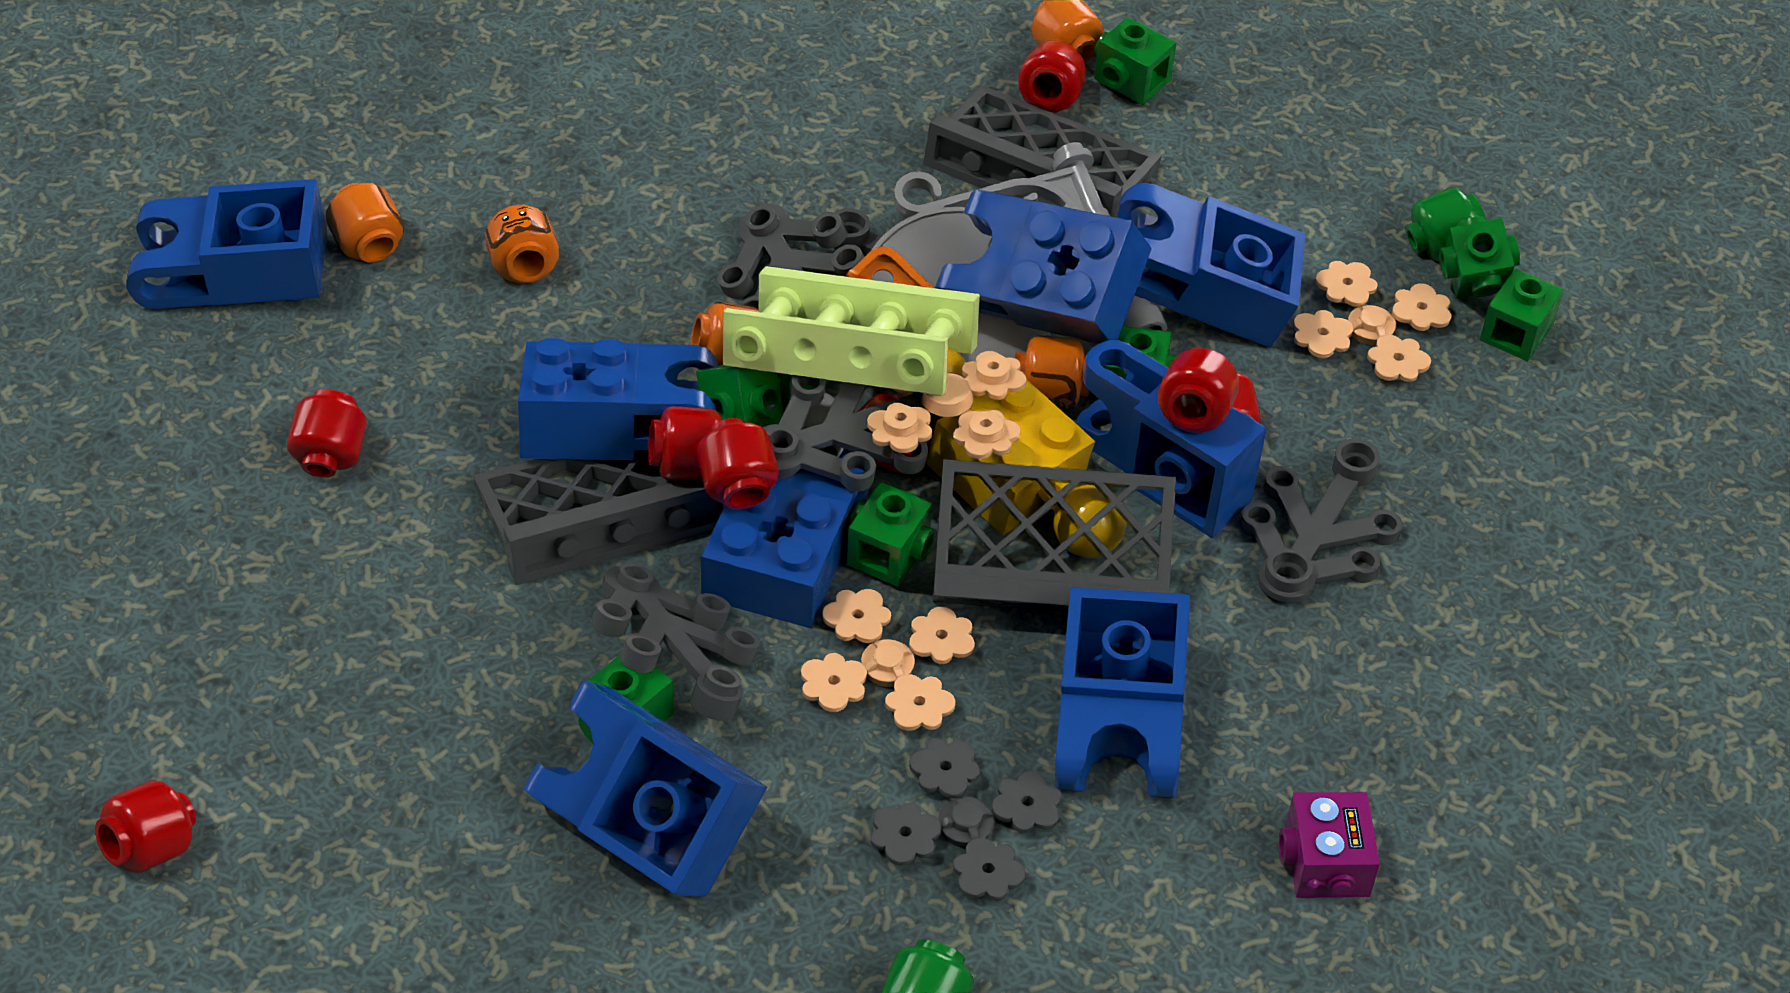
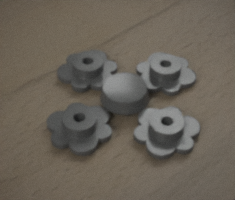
M941 738L931 739L927 744V749L917 750L910 756V770L919 776V786L922 790L926 792L939 790L943 796L954 799L942 807L939 819L931 814H921L920 807L914 803H905L900 809L891 806L878 809L874 814L873 824L876 830L871 834V844L878 850H885L886 858L891 863L903 866L910 864L916 856L919 858L930 857L935 849L934 840L942 832L948 842L957 847L966 848L965 854L956 856L953 861V870L956 874L960 875L958 887L961 893L970 898H979L986 894L991 900H1003L1008 894V889L1017 888L1024 883L1026 871L1024 866L1015 860L1016 853L1012 846L1008 844L995 846L992 841L987 839L994 826V816L1000 821L1012 822L1013 828L1021 833L1030 832L1034 826L1039 829L1053 828L1059 821L1060 812L1057 806L1061 802V792L1056 787L1047 786L1046 780L1041 774L1027 771L1020 774L1017 781L1006 778L999 783V795L993 800L991 810L984 802L976 798L961 797L967 791L968 782L976 781L980 775L979 766L973 762L975 756L974 748L965 741H953L948 744Z

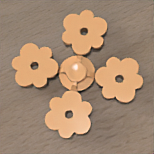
M1333 261L1329 264L1328 269L1318 272L1315 280L1316 285L1320 289L1327 291L1326 297L1328 300L1335 303H1345L1357 308L1349 314L1348 320L1334 318L1333 314L1327 310L1317 311L1315 315L1309 313L1297 315L1293 326L1297 331L1294 336V342L1298 346L1307 347L1309 352L1315 357L1328 358L1333 355L1334 351H1347L1350 346L1349 338L1352 336L1362 344L1376 346L1368 351L1367 358L1371 363L1375 364L1374 371L1376 375L1387 381L1403 380L1405 382H1413L1417 379L1418 373L1426 372L1430 368L1431 358L1427 353L1419 350L1420 345L1416 340H1401L1397 336L1392 335L1396 328L1395 319L1402 323H1408L1419 331L1428 330L1430 326L1436 328L1446 327L1451 320V313L1448 310L1450 300L1447 296L1436 295L1435 290L1427 284H1416L1411 287L1410 291L1402 289L1396 292L1394 298L1396 303L1393 306L1392 314H1390L1381 307L1365 305L1368 302L1369 294L1375 293L1378 286L1377 282L1370 278L1371 271L1365 264L1353 262L1346 265L1341 261Z
M994 351L982 352L976 357V362L971 361L963 365L962 374L965 378L957 374L947 373L946 392L943 396L923 393L922 404L925 408L893 403L887 407L886 411L878 410L871 413L867 419V426L873 432V442L878 446L890 445L894 451L899 453H909L917 448L918 442H926L931 439L930 413L942 417L961 415L959 417V428L955 429L953 439L957 444L965 445V452L968 456L975 459H983L989 457L992 453L996 455L1008 454L1011 451V443L1020 437V426L1015 421L1004 420L1003 413L998 410L967 412V410L973 404V395L982 396L987 394L991 399L1000 400L1007 396V392H1018L1024 389L1026 386V376L1020 371L1019 360L1011 357L1006 358ZM893 389L899 393L907 392L906 390Z
M864 589L856 594L851 590H842L836 595V602L829 603L824 607L823 621L828 626L835 628L837 638L843 641L855 638L863 643L872 644L864 650L861 658L862 663L853 660L845 662L844 657L838 653L826 655L824 661L813 659L805 662L801 668V678L805 682L802 688L803 696L810 701L818 700L819 705L826 711L839 712L847 706L848 701L858 702L863 699L865 688L862 684L868 678L878 686L894 687V692L889 693L885 698V706L889 711L894 712V722L900 729L912 731L920 726L928 730L939 728L942 724V717L948 716L954 711L955 698L950 692L942 690V683L938 678L930 676L921 680L919 677L911 674L915 664L913 653L921 657L931 656L932 660L938 664H947L952 660V657L964 658L971 655L975 646L974 639L970 635L972 632L971 621L963 617L956 618L954 611L947 607H935L930 610L927 617L919 616L913 619L911 624L913 634L910 637V648H908L905 644L896 640H879L882 636V626H886L891 621V612L888 608L883 607V598L875 590Z

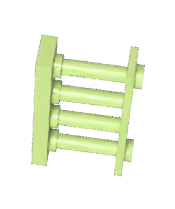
M766 266L759 273L758 312L727 308L723 312V365L943 396L946 392L948 347L956 352L972 354L977 347L980 294Z

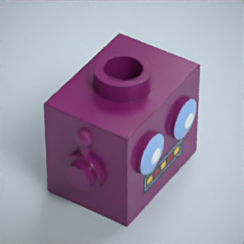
M1293 792L1285 828H1281L1279 832L1278 847L1281 865H1291L1296 898L1370 897L1380 863L1367 792Z

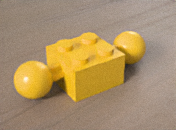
M948 347L947 373L957 374L965 378L962 374V367L966 361L959 352ZM1026 379L1024 389L1018 392H1007V396L1000 400L991 399L987 394L982 396L973 395V404L967 410V412L998 410L1003 413L1004 420L1015 421L1020 426V437L1011 443V451L1008 454L996 455L992 453L989 457L983 459H975L968 456L965 452V445H959L953 439L955 429L959 428V417L961 415L943 417L936 422L926 465L941 479L943 459L1086 470L1095 440ZM913 391L904 392L902 395L903 397L911 395ZM954 475L953 490L974 509L993 494L978 476ZM991 478L999 488L1010 480ZM1021 480L1005 494L1026 519L1051 499L1037 481ZM1049 482L1057 492L1069 484ZM1094 485L1076 487L1063 498L1084 523H1087L1109 504ZM999 500L981 514L1003 536L1020 525ZM1056 504L1052 507L1055 511L1053 518L1054 530L1062 544L1078 528ZM1113 509L1093 526L1091 531L1111 552L1122 541L1127 522ZM1084 535L1067 549L1074 555L1084 558L1102 556Z

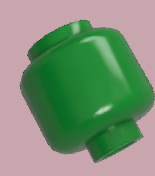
M1450 187L1421 199L1413 205L1411 209L1412 223L1405 226L1406 236L1416 254L1426 251L1433 261L1440 263L1439 249L1446 247L1450 227H1455L1457 223L1470 217H1485V214L1473 193L1465 194L1458 188Z
M921 939L917 941L915 946L898 950L892 961L881 993H971L974 979L969 969L963 965L965 961L963 954L940 942Z

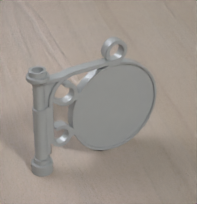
M1078 142L1068 143L1056 150L1053 155L1055 161L1052 165L1054 172L1032 178L1008 180L976 189L1008 196L1027 195L1023 199L1038 201V197H1042L1058 206L1110 216L1108 210L1103 207L1088 173V169L1094 162L1093 155L1089 149L1083 148L1082 144ZM918 171L902 176L897 181L894 189L895 208L906 219L888 230L871 251L882 246L894 249L935 288L944 265L947 263L970 264L981 258L991 245L992 236L982 234L974 226L969 215L964 213L973 191L942 199L941 185L937 179L929 173ZM921 188L931 194L933 202L915 205L906 201L903 195L911 189ZM878 271L872 277V280L894 283L892 275L887 271ZM1134 295L1123 326L1166 331L1167 325L1159 307L1151 304L1145 298ZM979 313L977 347L972 354H959L966 363L976 362V357L985 351H994L1006 358H1015V352L1026 353L1028 342L1033 336H1050L1051 333L1019 326L1013 320Z

